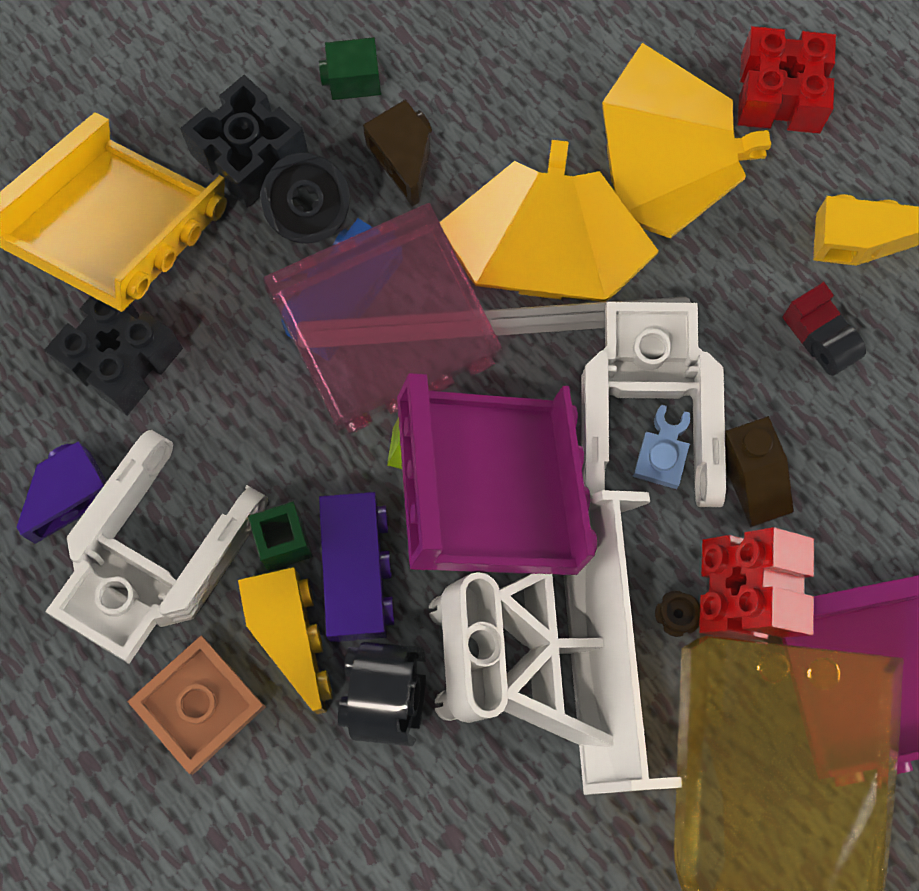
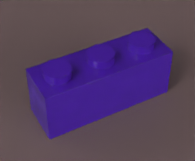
M375 492L319 496L326 637L330 642L387 638L386 626L395 625L393 597H384L383 579L392 578L390 551H381L380 534L389 532L387 506H378Z

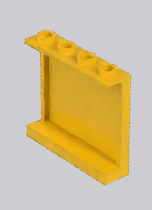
M94 112L0 191V248L123 312L135 299L138 300L145 295L150 283L161 272H167L173 266L176 257L187 246H192L197 242L201 232L212 220L217 221L222 216L227 205V199L224 197L225 178L219 175L205 188L110 140L109 119Z

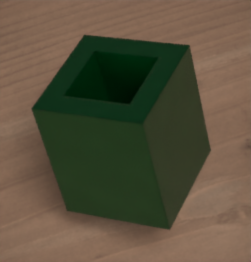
M375 37L325 42L326 60H319L321 85L330 86L332 100L381 95Z
M294 502L248 516L260 561L269 571L313 557L301 514Z

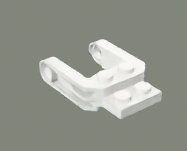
M607 302L605 305V348L585 365L581 375V446L584 451L582 467L584 486L588 487L590 496L605 490V468L609 462V395H613L616 398L680 399L683 396H691L693 399L697 507H722L726 493L723 366L708 352H703L698 347L697 303Z
M148 430L139 437L67 536L69 555L73 561L74 572L45 611L51 617L130 664L155 625L164 627L194 619L252 530L248 516L265 511L268 503L267 496L246 485V490L240 495L227 515L222 513L181 575L175 580L169 571L114 539L171 456L173 442L153 430Z

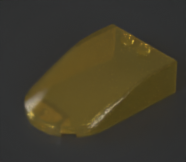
M707 635L700 636L682 648L677 777L682 779V788H676L674 860L682 891H885L896 790L903 658Z

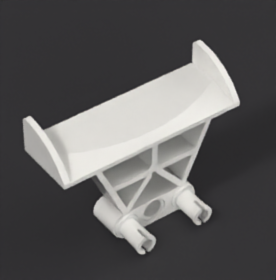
M601 490L590 496L588 514L590 527L597 536V550L595 556L577 575H564L569 638H558L552 574H529L499 589L495 580L489 575L480 572L472 573L448 585L442 595L434 598L429 605V609L437 608L436 611L429 613L433 622L442 626L446 690L440 692L435 699V703L443 702L442 707L435 708L438 716L447 721L458 719L462 722L470 723L496 717L505 711L579 744L584 795L682 788L681 777L649 779L621 512L650 503L649 492ZM524 589L525 608L515 601L511 595ZM503 628L530 649L508 673L506 672ZM470 637L478 644V658L474 657L469 651L468 641ZM559 654H571L577 719L565 714ZM530 679L533 699L518 693Z

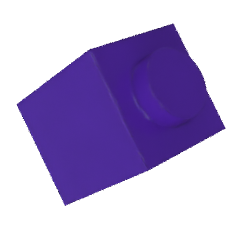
M79 441L55 448L49 453L48 459L36 466L16 527L21 536L34 544L82 517L107 482L91 452Z

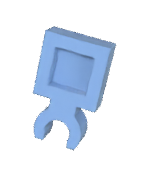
M661 405L654 418V425L658 435L645 432L633 477L677 489L690 445L677 439L686 431L690 423V413L684 411L678 425H670L664 418L667 406Z

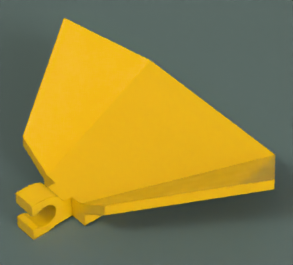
M644 43L640 45L602 102L607 138L606 147L614 191L642 229L670 239L745 180L746 174L739 161L765 159L767 156L766 150H769L771 147L769 130L751 132L742 138H735L733 99Z
M552 140L548 173L535 171L514 161L438 223V228L475 286L519 291L520 295L560 300L562 297L599 302L608 301L658 254L659 250L600 171L577 176L564 175L569 142Z

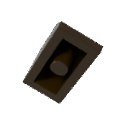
M405 99L363 124L366 146L413 207L420 202L430 155V133H432V127L425 114L420 110L415 112Z
M769 416L726 430V471L750 528L792 514L794 508L788 460Z

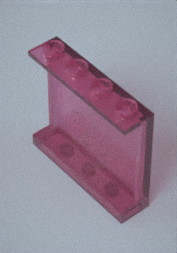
M430 203L264 277L265 289L272 303H275L331 416L336 432L344 428L347 429L349 434L357 432L373 423L372 415L386 408L390 414L398 412L397 396L409 373L426 374L428 390L441 392L455 384L452 377L466 370L473 376L495 365L492 358L496 357L502 349Z

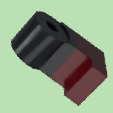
M822 282L792 301L782 318L810 355L815 357L825 372L834 376L865 357L866 347L860 334L846 322L831 301L834 297L832 291L825 282Z

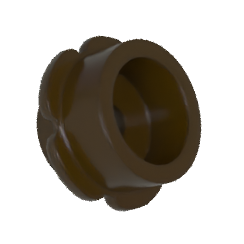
M681 591L666 593L662 597V603H658L655 608L656 621L663 625L664 632L673 637H681L686 632L691 634L696 631L700 625V604L697 599ZM675 610L682 611L683 615L681 618L674 616Z

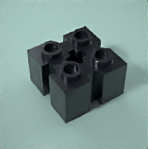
M243 75L219 95L222 104L219 109L212 113L207 107L203 108L184 124L180 130L190 154L212 175L219 171V174L225 178V187L248 208L260 197L263 181L276 162L291 154L309 152L303 128L280 107L272 112L268 96L246 75Z
M90 296L80 308L86 317L77 328L67 323L44 351L62 370L84 386L90 385L101 398L128 416L149 390V387L143 381L152 369L162 375L183 348L171 329L145 311L139 315L132 303L123 312H120Z

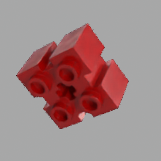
M751 26L741 54L740 82L744 84L739 95L737 126L770 129L774 120L787 121L788 131L820 134L834 107L835 78L828 77L835 65L836 34L802 31L799 40L786 39L785 29Z
M772 527L744 532V538L725 535L702 539L701 576L710 578L709 592L705 595H700L699 633L738 641L768 639V635L781 638L813 635L814 596L804 594V578L814 577V538Z

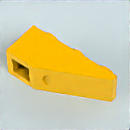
M841 194L826 196L816 213L814 261L857 266L919 245L918 206L901 205L894 200H880L877 202L859 200L851 195Z
M292 567L238 580L246 627L311 710L316 714L327 712L325 700L333 699L327 670L321 672L318 670L315 654L323 652V645L318 625H309L306 607L314 606L309 579L300 580V575Z

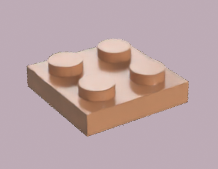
M203 636L198 637L127 701L183 768L192 775L266 708Z

